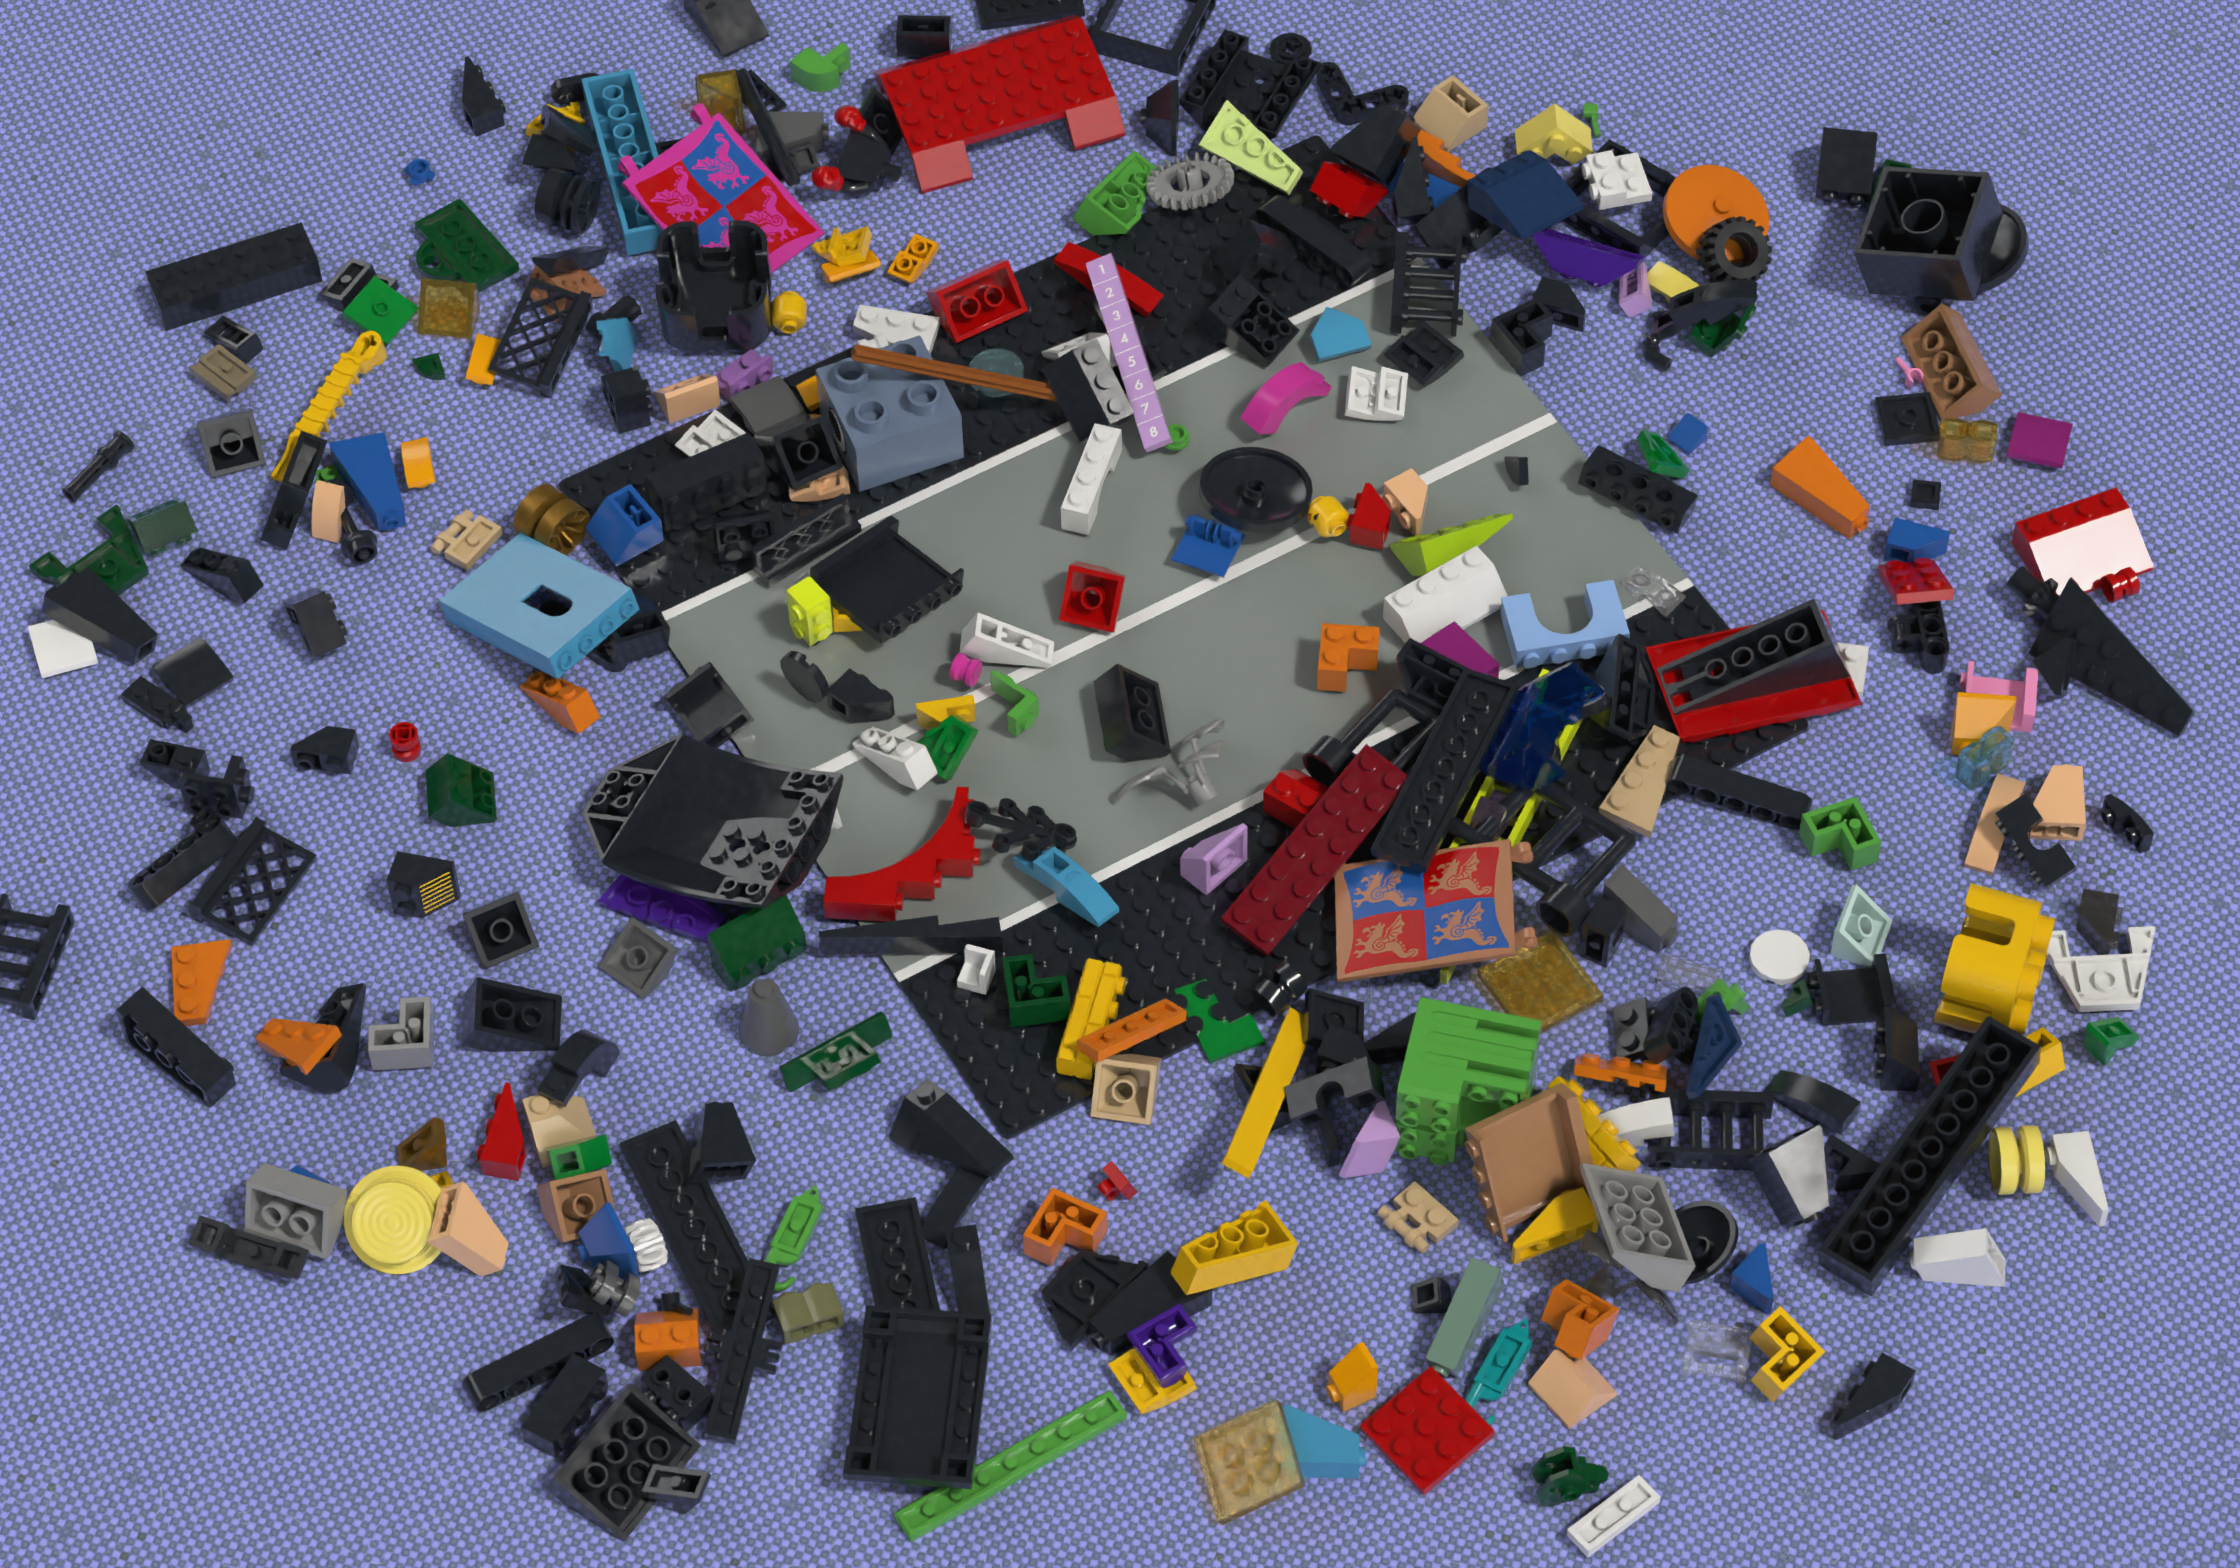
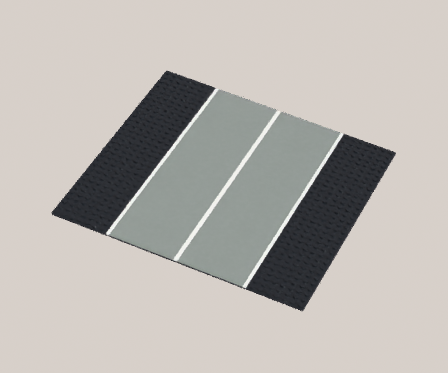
M1318 135L1309 137L1281 150L1303 171L1290 195L1240 169L1234 172V184L1231 190L1213 204L1207 203V206H1198L1197 209L1193 210L1192 208L1182 210V208L1171 210V207L1163 208L1161 205L1141 214L1140 220L1126 234L1096 235L1076 244L1100 256L1111 253L1117 265L1139 277L1164 295L1147 318L1131 306L1129 307L1134 320L1167 372L1153 381L1167 425L1180 424L1186 428L1190 435L1188 446L1182 450H1170L1163 446L1147 453L1144 449L1134 415L1128 421L1113 427L1122 429V452L1114 472L1108 471L1099 497L1097 515L1089 535L1061 529V506L1088 439L1078 443L1058 402L943 379L962 416L964 458L859 492L834 442L842 465L848 471L850 494H846L849 501V512L861 524L862 532L771 587L753 570L752 557L720 563L713 535L712 519L768 509L772 516L773 532L776 534L834 498L804 502L791 501L788 485L766 462L765 471L768 491L739 502L733 507L713 513L707 518L687 524L681 529L666 533L662 528L663 542L617 567L607 557L626 586L635 587L660 609L670 627L668 648L687 676L692 675L700 666L711 662L754 718L753 722L731 738L743 757L791 768L807 770L816 768L819 771L841 773L844 779L837 803L843 827L831 829L828 842L815 861L825 877L853 876L874 872L896 864L915 853L933 837L944 823L953 805L957 786L969 787V799H974L988 805L990 814L1003 817L997 812V808L1001 799L1009 798L1015 801L1017 807L1025 815L1030 806H1039L1044 809L1045 814L1055 824L1065 823L1075 829L1076 845L1071 849L1060 851L1088 872L1119 907V912L1101 926H1095L1057 902L1056 893L1014 866L1013 857L1021 852L1024 842H1036L1043 838L1032 837L1011 844L1007 853H999L992 848L995 835L1007 834L1013 831L984 824L980 828L972 827L971 836H975V847L981 848L980 866H974L973 877L942 875V887L936 888L935 900L904 898L903 911H897L896 921L938 915L939 925L999 917L1003 953H995L996 971L986 995L957 987V979L965 963L964 953L878 954L1005 1139H1011L1093 1096L1095 1071L1091 1080L1077 1078L1075 1075H1063L1057 1072L1056 1058L1068 1020L1011 1027L1003 979L1002 957L1032 954L1036 979L1066 975L1071 1009L1088 958L1100 960L1103 963L1120 964L1122 967V977L1126 978V986L1123 995H1117L1115 1001L1119 1002L1117 1017L1115 1020L1110 1019L1109 1024L1165 998L1186 1009L1188 1006L1187 998L1182 994H1176L1174 989L1198 981L1201 982L1195 987L1196 995L1201 999H1208L1214 993L1218 1001L1211 1008V1016L1217 1021L1227 1019L1230 1024L1250 1013L1253 1015L1263 1010L1252 997L1251 989L1263 978L1269 979V972L1282 961L1288 963L1301 975L1307 987L1337 972L1335 876L1268 957L1220 922V920L1295 830L1263 812V791L1280 771L1298 769L1312 777L1306 770L1302 758L1322 736L1328 735L1339 740L1390 688L1395 687L1405 692L1396 660L1397 654L1405 643L1383 619L1384 597L1422 577L1412 576L1390 549L1389 543L1414 535L1409 529L1402 527L1398 517L1391 510L1390 530L1383 550L1350 543V531L1347 530L1337 537H1321L1308 522L1306 513L1299 522L1279 531L1256 533L1238 529V531L1245 534V537L1224 578L1171 561L1187 529L1185 522L1188 515L1193 516L1196 514L1198 517L1206 519L1207 522L1212 519L1215 525L1220 522L1206 510L1199 495L1201 473L1212 458L1227 450L1240 447H1261L1281 452L1297 461L1308 473L1313 486L1311 502L1319 496H1333L1337 498L1348 514L1355 513V497L1357 492L1362 493L1365 482L1372 484L1382 498L1384 482L1412 468L1428 486L1427 506L1420 533L1423 535L1438 533V529L1462 525V528H1464V522L1493 514L1512 513L1514 519L1478 546L1494 564L1507 596L1530 593L1538 621L1552 632L1571 634L1584 629L1590 623L1584 604L1585 584L1614 580L1630 632L1629 639L1643 645L1645 651L1643 656L1650 666L1656 684L1652 727L1655 725L1677 736L1679 734L1645 647L1730 629L1633 511L1578 484L1583 465L1588 457L1465 310H1463V326H1457L1456 337L1451 336L1452 322L1425 321L1460 348L1465 356L1446 374L1426 387H1423L1408 375L1405 412L1402 420L1376 421L1344 415L1348 374L1351 367L1354 366L1379 373L1381 367L1404 372L1388 360L1384 353L1402 335L1407 338L1422 321L1408 320L1407 323L1402 322L1401 334L1390 333L1396 238L1399 231L1382 210L1376 205L1364 217L1353 216L1350 219L1341 215L1338 212L1339 208L1333 204L1328 206L1316 199L1318 195L1310 191L1324 161L1342 164ZM1278 194L1367 255L1372 263V270L1354 285L1347 286L1295 249L1294 251L1298 257L1280 275L1261 268L1249 283L1300 330L1267 367L1217 341L1197 322V319L1232 282L1225 278L1214 255L1249 219L1259 223L1256 218V210ZM1058 252L1014 273L1028 308L1027 312L958 343H954L940 324L931 357L937 361L1048 383L1041 369L1053 361L1043 357L1042 351L1090 332L1108 333L1106 326L1092 305V302L1097 299L1096 295L1053 263V260L1060 253ZM1412 257V260H1406V264H1411V267L1429 268L1422 258ZM1410 278V281H1405V285H1410V288L1447 290L1442 282L1436 279ZM1409 299V302L1403 301V306H1408V309L1452 311L1453 301ZM1458 303V309H1463L1462 306ZM1329 307L1362 320L1372 345L1370 349L1318 362L1310 335L1325 308ZM933 310L923 314L936 317ZM853 347L783 378V381L792 390L806 414L821 415L819 407L812 412L808 409L796 386L815 376L816 369L839 362L845 358H851ZM1303 362L1312 370L1321 373L1325 377L1324 381L1332 386L1327 396H1310L1296 403L1286 414L1275 434H1259L1241 419L1244 410L1257 391L1272 376L1289 365ZM1118 365L1114 366L1112 369L1128 399ZM731 403L716 409L744 432H749L755 440L754 434L745 426L743 417L732 407ZM713 411L559 482L560 490L568 499H572L586 509L590 515V520L607 496L629 484L635 488L651 507L647 475L688 458L686 454L676 448L675 444L692 425L698 428ZM1520 456L1528 458V485L1519 486L1512 482L1506 470L1504 457ZM840 507L834 510L832 514L839 511ZM890 515L899 520L898 534L949 573L952 574L960 568L964 570L963 588L957 596L949 598L936 610H931L922 616L917 623L910 624L896 637H891L882 644L862 630L850 632L833 631L826 639L809 646L803 638L799 639L796 637L790 626L786 590L810 576V568ZM1080 561L1102 566L1126 576L1114 633L1059 620L1070 564ZM831 606L832 624H833V608H832V606ZM1500 609L1464 629L1468 635L1500 664L1499 679L1519 685V693L1492 747L1499 751L1501 750L1526 702L1527 695L1532 690L1542 669L1549 670V685L1541 699L1550 701L1584 689L1587 684L1594 685L1596 671L1605 655L1594 656L1589 659L1568 660L1563 663L1537 665L1533 668L1516 669L1501 620ZM977 613L1054 641L1053 660L1050 667L987 663L982 661L980 677L973 687L967 686L964 681H953L949 678L952 662L960 652L962 629ZM1322 623L1380 627L1377 671L1348 669L1346 692L1317 690ZM789 651L803 653L806 655L807 659L805 661L809 665L814 663L822 671L827 680L828 688L849 668L858 674H863L872 684L890 692L894 698L895 715L889 719L850 722L828 707L827 696L817 703L801 696L785 678L780 661ZM967 656L968 659H971V660L975 659V658H972V657H970V656ZM1116 664H1119L1157 682L1161 694L1171 753L1167 756L1126 761L1106 752L1093 681ZM993 670L998 671L1002 675L1010 676L1016 684L1024 689L1031 690L1038 698L1039 716L1035 719L1031 728L1024 730L1018 737L1008 732L1007 714L1015 705L991 690L990 673ZM973 695L976 721L968 723L976 728L978 733L951 780H944L936 774L920 789H912L899 784L852 745L861 736L862 732L870 729L872 726L917 742L925 736L924 733L927 730L917 724L916 703ZM1395 707L1352 752L1358 754L1367 744L1388 761L1392 762L1426 726ZM1591 716L1584 718L1551 783L1599 812V807L1646 736L1628 741L1603 728L1592 720ZM1221 717L1224 719L1222 730L1209 731L1202 735L1197 743L1200 750L1210 743L1218 740L1223 741L1219 750V757L1202 759L1206 773L1218 792L1215 797L1198 806L1190 792L1185 794L1178 785L1167 776L1161 774L1150 777L1127 790L1119 803L1117 798L1120 791L1133 777L1157 766L1166 768L1187 785L1186 778L1196 772L1192 762L1181 768L1178 765L1194 754L1191 742L1184 746L1182 742L1198 728L1205 726L1215 719ZM1805 718L1786 723H1773L1732 735L1727 733L1693 743H1683L1680 739L1676 756L1686 755L1732 770L1806 732L1809 723ZM1566 725L1558 727L1557 729L1563 731ZM1525 729L1519 742L1529 745L1528 730ZM1543 736L1537 742H1541L1548 737ZM1517 751L1513 752L1511 756L1513 760L1533 772L1542 773L1536 768L1531 756ZM1414 764L1405 774L1409 776ZM1487 764L1475 777L1456 814V817L1464 821L1491 769L1490 765ZM1504 774L1501 775L1497 785L1511 790L1519 784ZM1666 786L1661 805L1681 796V794L1673 792ZM1491 794L1486 807L1495 809L1505 798ZM1542 798L1520 843L1528 842L1532 849L1562 818L1565 812ZM1523 805L1513 816L1519 818L1525 805ZM1390 810L1345 864L1376 859L1375 856L1371 855V847ZM1480 815L1474 828L1476 829L1486 817ZM1581 822L1540 867L1603 835ZM1244 823L1248 826L1247 861L1208 895L1202 893L1181 876L1180 858L1185 850L1190 847L1193 848L1206 838ZM1505 824L1495 836L1508 839L1513 827ZM1447 832L1438 850L1449 848L1455 837ZM1513 874V881L1519 879L1518 876ZM855 920L858 926L884 922ZM1186 1015V1021L1114 1055L1136 1054L1162 1058V1062L1199 1042L1196 1033L1202 1031L1203 1020L1198 1016L1187 1017Z

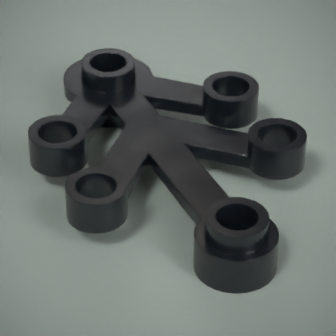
M1003 798L1000 800L997 812L1003 816L1000 817L990 814V808L983 802L971 801L967 805L964 816L969 826L980 828L984 824H989L1013 831L1007 834L995 835L992 848L999 853H1007L1011 844L1032 837L1043 839L1036 842H1024L1021 856L1031 861L1038 858L1039 852L1050 849L1053 846L1059 850H1066L1076 845L1075 829L1065 823L1055 824L1045 814L1044 809L1039 806H1030L1025 815L1017 807L1015 801Z

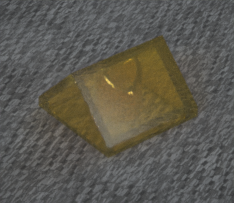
M736 69L697 75L695 77L698 103L704 105L711 118L720 113L732 128L742 136L745 133Z
M421 278L418 333L473 338L480 312L476 283Z

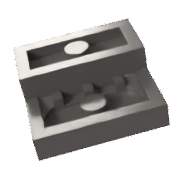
M776 376L729 397L732 407L743 417L745 426L754 435L805 413L792 390L780 376Z

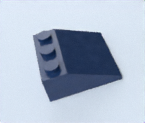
M1531 150L1524 151L1520 155L1467 180L1468 208L1520 240L1584 209V204L1548 160Z

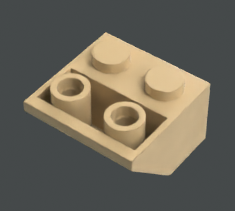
M1452 75L1432 88L1414 115V124L1419 129L1443 140L1444 150L1450 152L1487 127L1489 105Z

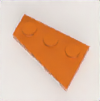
M231 939L171 946L174 1016L185 1026L207 1024L217 994L216 988L219 979L223 976L227 956L231 953L233 947Z
M272 1018L264 1025V1028L255 1039L261 1048L277 1058H284L287 1064L292 1067H299L300 1071L307 1075L342 1034L339 1028L334 1025Z
M1584 1053L1582 1057H1575L1574 1075L1607 1082L1616 1081L1618 1077L1623 1078L1622 1081L1628 1083V1086L1639 1088L1641 1085L1649 1083L1655 1084V1091L1665 1092L1667 1066H1661V1063L1656 1064L1650 1060H1644L1643 1064L1632 1063L1626 1057H1613L1612 1060L1600 1059V1056L1597 1054Z

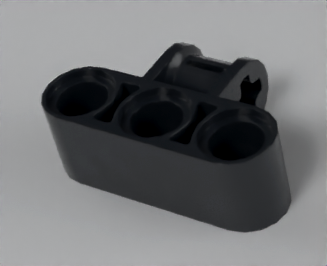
M1941 601L1914 603L1912 614L1897 615L1888 620L1887 628L1892 634L1891 649L1894 652H1918L1920 665L1927 673L1939 674L1945 670L1949 654V641Z
M1681 987L1658 1001L1643 1045L1646 1056L1653 1063L1658 1064L1675 1056L1680 1062L1692 1065L1701 1025L1694 1019L1698 1009V999L1690 988Z

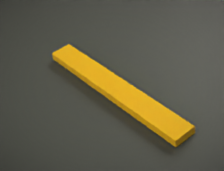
M1291 1007L1283 1018L1221 1163L1246 1178H1249L1254 1171L1286 1095L1285 1086L1290 1085L1306 1047L1303 1044L1304 1014Z

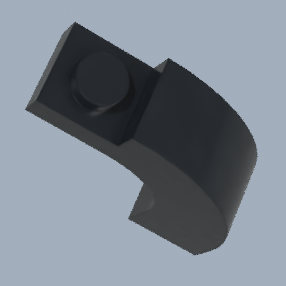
M588 1030L575 1032L559 1047L551 1058L553 1065L538 1087V1094L566 1107L581 1081L590 1071L604 1078L606 1077L620 1054L618 1046L614 1042Z

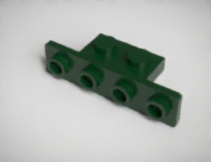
M880 1011L781 1065L779 1070L786 1089L789 1092H793L816 1079L830 1091L843 1086L848 1080L870 1071L872 1067L881 1063L878 1053L873 1048L893 1036L886 1015Z

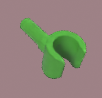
M1584 103L1583 119H1591L1595 138H1600L1598 105L1595 103Z

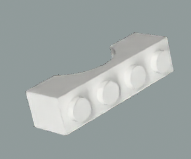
M1094 424L1061 506V529L1089 535L1097 515L1099 497L1108 471L1114 472L1122 452V429Z

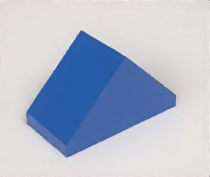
M1762 1243L1732 1272L1730 1289L1764 1314H1769L1772 1310L1774 1297L1766 1243Z

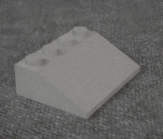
M1581 1163L1579 1168L1611 1257L1651 1288L1679 1292L1696 1266L1663 1178Z

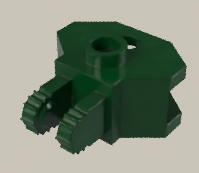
M1567 1446L1544 1453L1531 1468L1536 1482L1545 1483L1536 1490V1496L1541 1506H1555L1563 1502L1577 1500L1582 1494L1595 1493L1600 1489V1484L1608 1480L1609 1475L1606 1467L1600 1464L1586 1463L1585 1456H1579L1575 1447Z

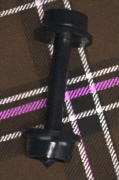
M342 479L327 480V483L344 486L345 510L341 514V521L348 536L341 543L340 549L342 554L356 565L370 562L378 552L376 547L377 537L369 530L358 531L347 509L355 497L353 489L346 485Z

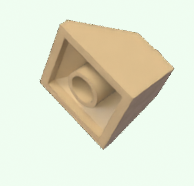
M1123 1054L1112 1055L1105 1060L1096 1062L1090 1117L1151 1125L1159 1086L1162 1058Z
M539 1094L522 1099L525 1117L542 1168L549 1166L545 1147L596 1136L584 1098L573 1095L566 1107L552 1102Z

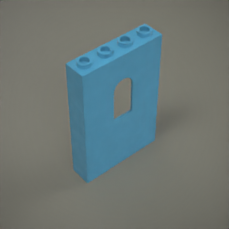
M519 533L438 600L448 622L556 679L560 678L640 610L630 587L522 533ZM543 586L570 600L572 607L567 613L552 617L523 603V601Z

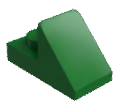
M2119 1017L2089 1022L2086 1025L2084 1047L2105 1066L2118 1049L2134 1046L2140 1036Z

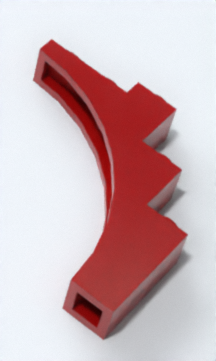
M957 786L953 805L944 823L933 837L915 853L896 864L874 872L853 876L826 877L823 899L825 918L884 922L896 921L897 911H903L904 898L935 900L936 888L942 887V875L973 877L974 866H980L981 848L975 847V836H971L972 827L967 824L964 816L968 803L975 801L974 799H969V787Z

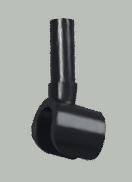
M680 1292L661 1293L663 1311L676 1310L688 1316L692 1315L693 1309L680 1302Z

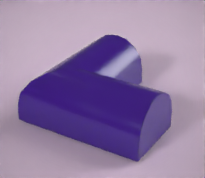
M1179 1303L1129 1331L1127 1338L1160 1386L1165 1388L1182 1379L1188 1368L1173 1345L1196 1333L1197 1326Z

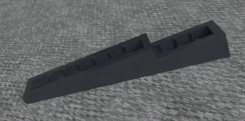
M938 915L819 931L821 954L964 953L966 944L995 951V953H1003L999 917L939 925Z

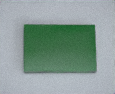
M1201 981L1174 989L1176 994H1182L1188 1000V1006L1185 1009L1187 1017L1198 1016L1203 1020V1029L1201 1032L1196 1033L1209 1064L1265 1044V1040L1251 1013L1230 1024L1227 1019L1223 1021L1215 1020L1211 1016L1212 1006L1218 1003L1214 993L1208 999H1201L1195 993V987Z

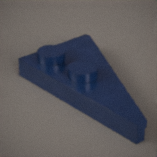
M1719 994L1709 996L1706 1001L1686 1089L1689 1099L1699 1097L1743 1044Z

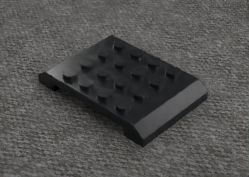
M866 1305L849 1445L846 1448L844 1462V1480L972 1489L991 1343L992 1314Z

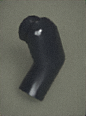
M1648 334L1646 340L1642 343L1644 359L1654 366L1667 371L1672 364V359L1660 353V347L1658 346L1661 342L1660 337L1655 334Z

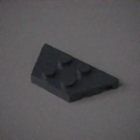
M1081 1249L1041 1291L1042 1299L1069 1351H1072L1089 1333L1088 1321L1148 1268L1146 1262L1138 1260V1264L1120 1261L1119 1256L1099 1255L1094 1251Z

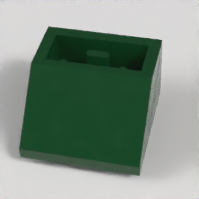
M449 753L426 769L429 818L450 827L493 823L497 820L494 772Z

